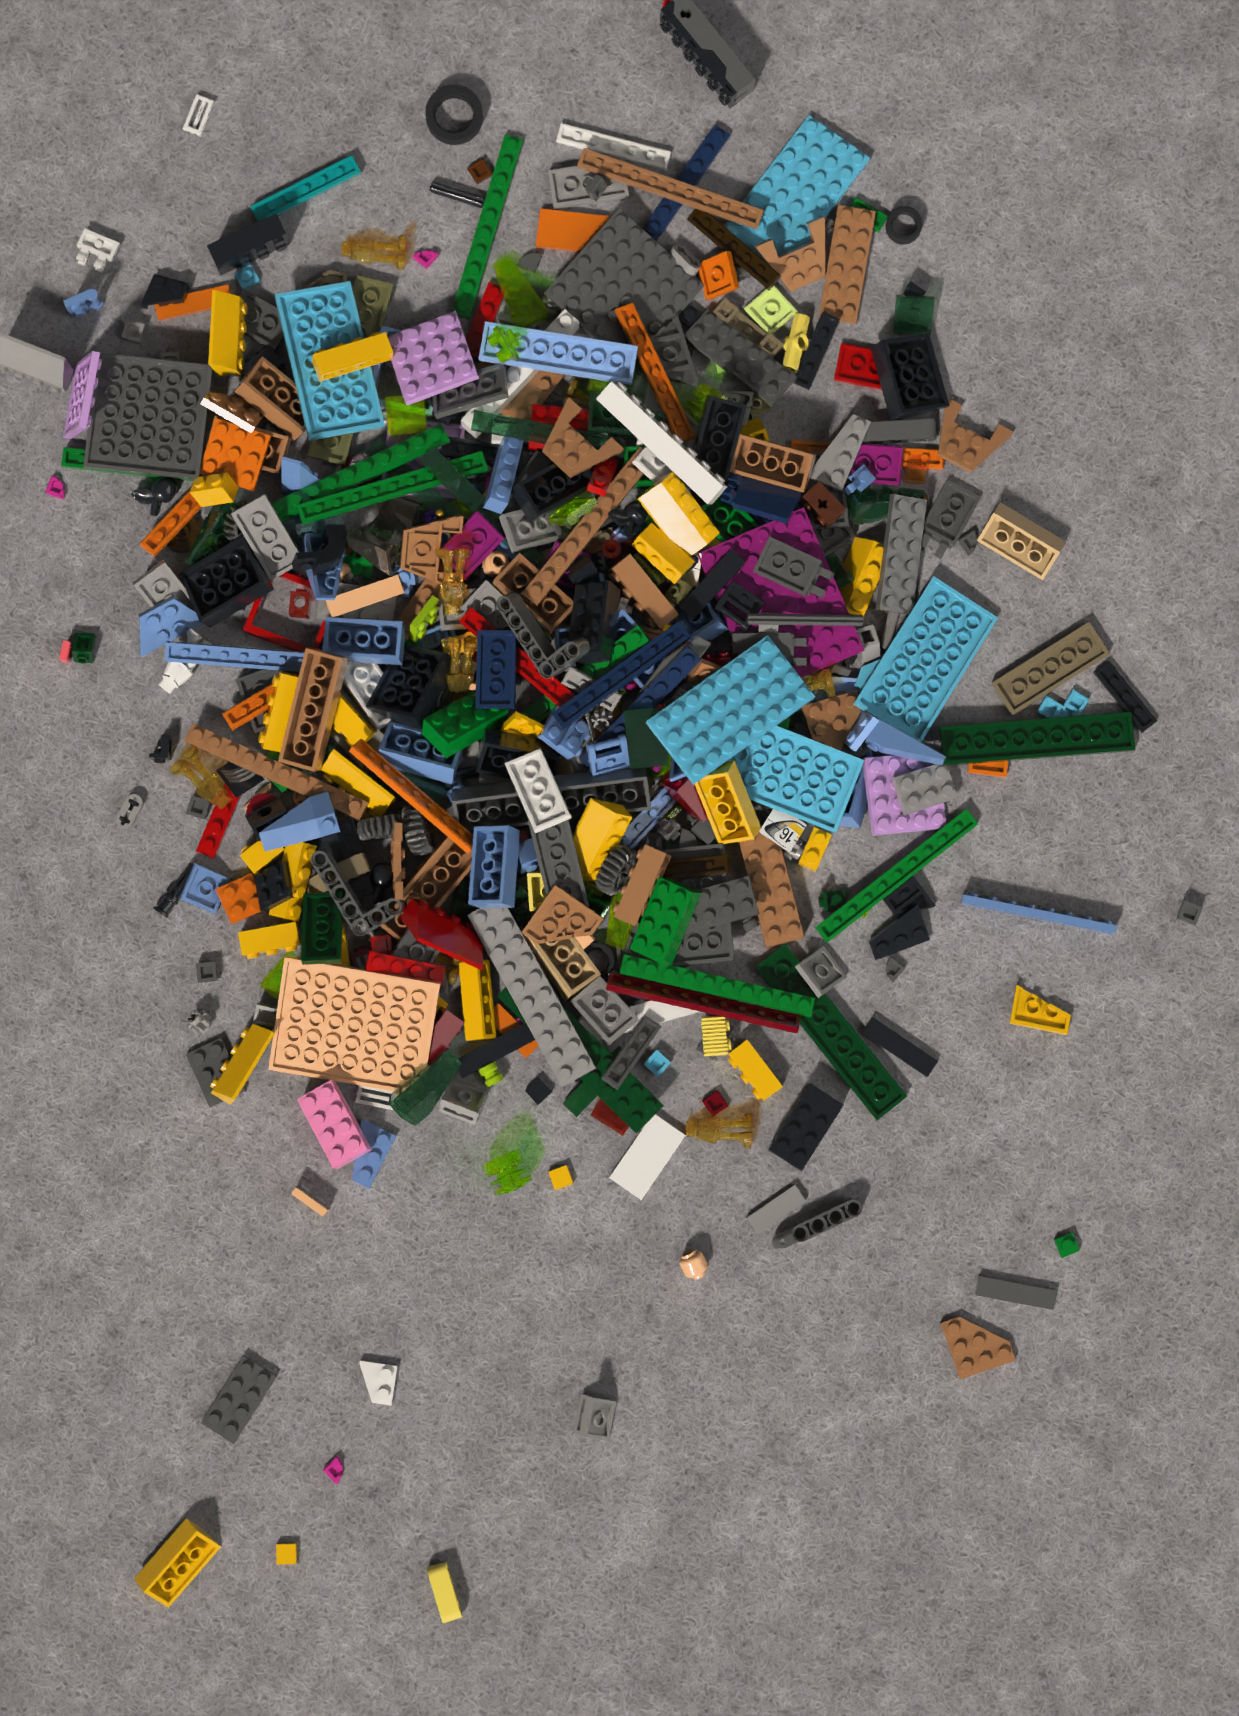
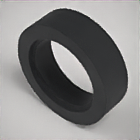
M447 85L435 91L427 102L425 110L427 126L431 134L440 142L448 145H461L469 142L479 133L483 123L482 106L479 98L470 89L461 85ZM449 99H461L469 104L473 111L470 124L458 132L447 131L436 121L438 107Z

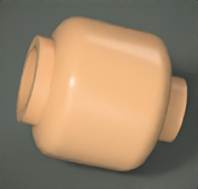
M493 551L482 562V568L486 575L496 578L509 564L508 556L501 551Z
M690 1249L681 1255L682 1258L679 1264L686 1277L696 1280L705 1275L704 1272L708 1269V1263L701 1251Z

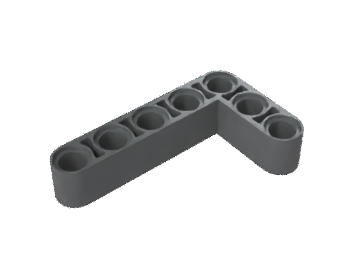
M511 592L497 599L498 610L543 678L549 679L561 674L588 653L590 645L583 637L567 642L555 651L518 593Z
M319 850L312 854V865L354 934L358 936L368 934L405 910V901L395 900L394 897L366 912L332 854L327 850ZM319 854L325 856L326 861L324 864L318 861ZM329 871L335 873L336 878L334 881L328 878ZM340 887L344 888L346 891V895L344 898L340 897L338 894V889ZM393 901L399 904L398 911H394L391 908ZM350 904L356 907V913L354 915L350 914L348 911V906ZM376 911L382 913V921H377L375 919ZM360 921L366 924L365 931H361L358 928Z

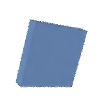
M194 863L179 899L216 914L221 902L215 889L228 884L231 878Z

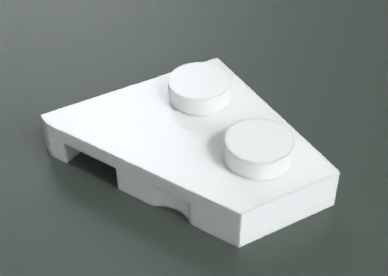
M360 1360L359 1364L372 1403L392 1406L398 1366Z

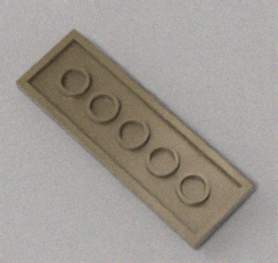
M1090 622L995 680L991 685L1011 716L1104 659L1110 653Z

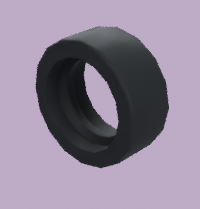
M899 206L888 215L885 225L886 233L897 244H910L920 235L922 218L914 208ZM899 215H908L915 222V229L908 236L898 235L893 229V221Z
M594 942L585 948L584 951L586 954L593 950L605 952L608 957V965L605 970L600 972L601 978L604 979L609 976L608 973L613 971L615 967L614 953L609 946Z

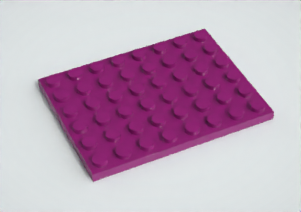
M804 507L793 512L788 524L773 520L700 552L702 553V558H700L699 553L697 554L706 576L731 549L746 562L739 572L715 596L717 603L732 581H734L765 602L759 613L850 615L834 577L831 581L819 575L815 586L826 591L824 598H821L813 593L805 597L753 572L769 536L823 561V568L831 571ZM729 601L725 603L724 606L743 619H747L748 614ZM722 614L731 636L732 633H765L759 632L758 624H751L745 632L741 629L740 625ZM779 625V633H791V635H794V638L807 639V647H794V658H807V666H794V670L801 678L865 651L855 626Z

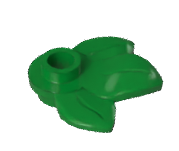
M361 545L349 554L345 553L343 563H347L350 566L354 577L360 573L365 579L369 580L374 569V565L370 560L371 553L366 545ZM360 550L363 552V556L361 558L358 556V552Z

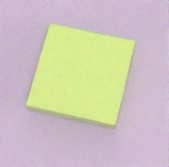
M775 286L770 291L765 289L744 308L745 312L762 330L772 335L787 323L794 314L798 313L795 307Z

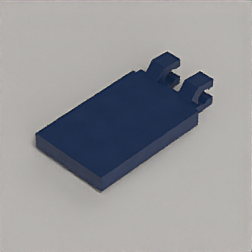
M730 473L728 476V487L723 491L721 501L733 504L734 509L788 524L801 498V492L749 477L742 478L739 474Z

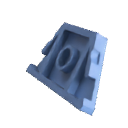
M172 596L139 614V652L143 657L165 645L166 641H172L185 634L189 628L194 629L203 623L199 621L193 608L181 603L180 600Z

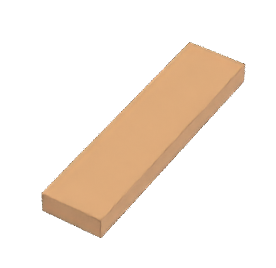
M395 575L337 595L335 600H325L330 616L333 618L403 594L404 591L399 576Z

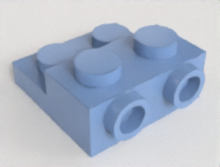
M555 706L538 737L569 760L574 756H579L582 752L583 747L581 744L586 742L591 736L588 723L580 718L563 730L552 715L559 708Z

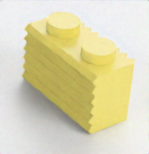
M722 1016L701 1017L704 1057L728 1055V1051L731 1050V1040L726 1037V1031H730L729 1019H725Z

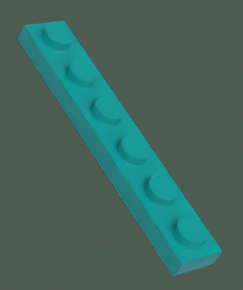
M351 155L250 206L257 221H261L276 213L280 215L360 175L361 171Z

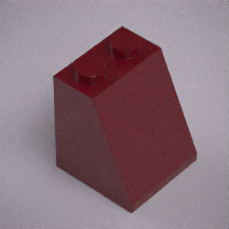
M668 771L660 783L687 814L704 823L708 816L695 785L691 783L687 776L671 782L669 780L670 771Z

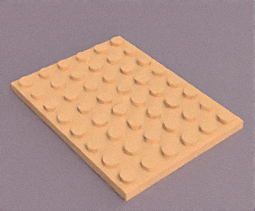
M285 956L274 1027L275 1034L272 1041L268 1070L423 1096L441 982L396 974L371 972L361 968L338 964L302 965L301 958Z

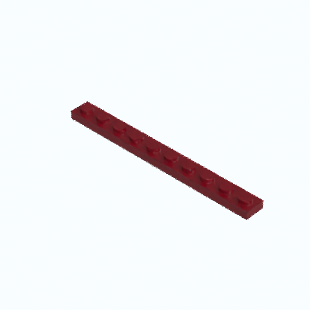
M610 972L606 990L740 1020L796 1034H798L801 1015Z

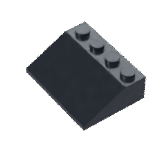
M929 333L881 340L870 348L890 421L905 419L949 407Z
M244 535L179 573L199 621L209 628L274 590L268 575Z
M404 644L403 664H388L365 707L402 725L422 730L424 718L430 716L456 666L447 653Z
M352 817L338 821L340 832L305 841L304 843L317 846L316 851H329L336 863L359 853H364L357 833L356 822ZM323 854L318 855V861L321 864H324L326 861ZM369 872L348 881L357 898L375 894ZM340 887L338 889V892H343L344 898L346 895V891L344 888Z

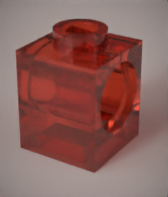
M297 588L296 591H291L290 617L310 619L312 595L310 592H307V589ZM298 599L306 601L303 607L295 606Z

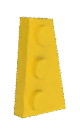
M515 712L502 724L501 731L540 739L538 735L544 725Z
M1016 985L1009 1024L1063 1035L1068 1034L1070 1014Z

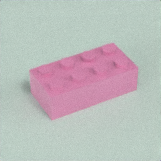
M330 1080L297 1099L333 1168L339 1169L372 1150L336 1081Z

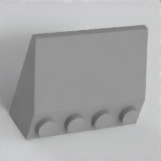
M0 332L1 371L7 372V370H10L18 378H30L32 383L42 386V384L48 385L50 390L57 393L67 391L75 371L65 357Z

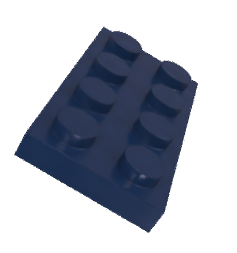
M477 630L476 709L516 708L517 638L512 630Z

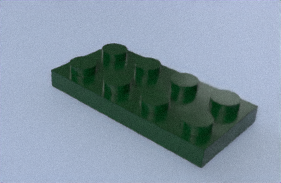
M329 892L303 894L302 965L335 964L342 961L343 915ZM338 892L339 896L343 898V892Z

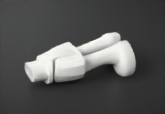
M189 628L186 632L188 637L186 643H199L203 638L192 628ZM204 639L201 644L211 643ZM168 662L162 674L163 679L158 685L171 694L175 688H179L178 686L190 679L196 664Z

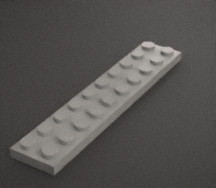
M479 908L467 915L560 1086L564 1087L596 1069L594 1062L528 942L521 933L509 908Z

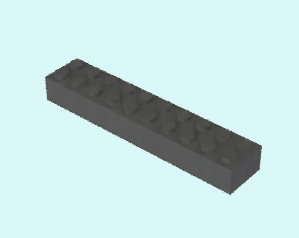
M646 764L630 766L629 768L595 777L592 776L591 771L553 776L571 815L569 820L581 819L590 798L623 805L628 812L651 810ZM512 781L452 789V805L455 820L470 833L474 832V827L480 826L518 827L529 825V818Z

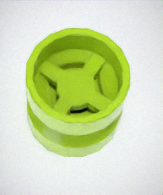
M496 1062L478 1070L481 1076H485L487 1088L504 1080L502 1073L497 1071L498 1065Z

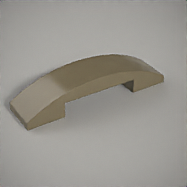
M726 298L713 311L715 315L772 358L784 346L771 333L767 334L744 316L740 309Z
M363 852L337 863L347 881L371 870ZM333 871L328 872V878L331 881H334L336 878ZM318 874L308 880L306 893L328 892Z

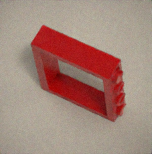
M285 572L278 576L312 589L310 582L303 579V575L292 572V574ZM264 596L254 601L243 628L245 633L292 651L305 652L306 648H310L309 646L253 626ZM325 620L322 622L313 648L320 650L322 648Z

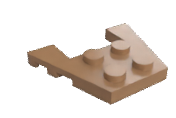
M823 216L806 222L812 238L811 242L784 254L777 255L772 239H767L754 245L764 260L782 276L780 280L790 292L825 277V218Z
M569 397L542 452L571 478L600 462L608 460L616 454L622 453L624 448L611 437L599 450H596L569 424L582 410Z
M948 398L949 407L944 408L937 456L972 473L995 450L1000 448L1012 436L1014 431L998 424L991 439L988 440L954 422L963 405Z
M456 515L404 528L400 568L432 580L437 584L447 586L452 590H457L458 573L456 571L438 570L442 532L462 534L464 516Z
M394 823L391 840V865L393 872L391 888L395 900H403V882L401 881L405 879V868H401V861L405 860V848H401L402 823Z

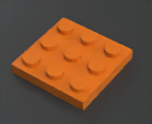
M215 418L201 463L200 474L207 476L228 473L238 487L255 491L272 436L255 430L250 433L236 424Z

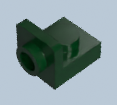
M75 632L72 648L74 662L81 664L93 663L94 633Z
M845 890L822 891V896H818L819 908L823 907V912L836 911L846 903Z

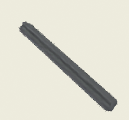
M749 613L747 622L748 624L862 626L864 618L863 615Z

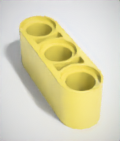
M446 1561L427 1567L428 1576L443 1623L462 1618V1612L459 1608L460 1605L455 1589H453L454 1585L450 1572L447 1570L448 1565Z

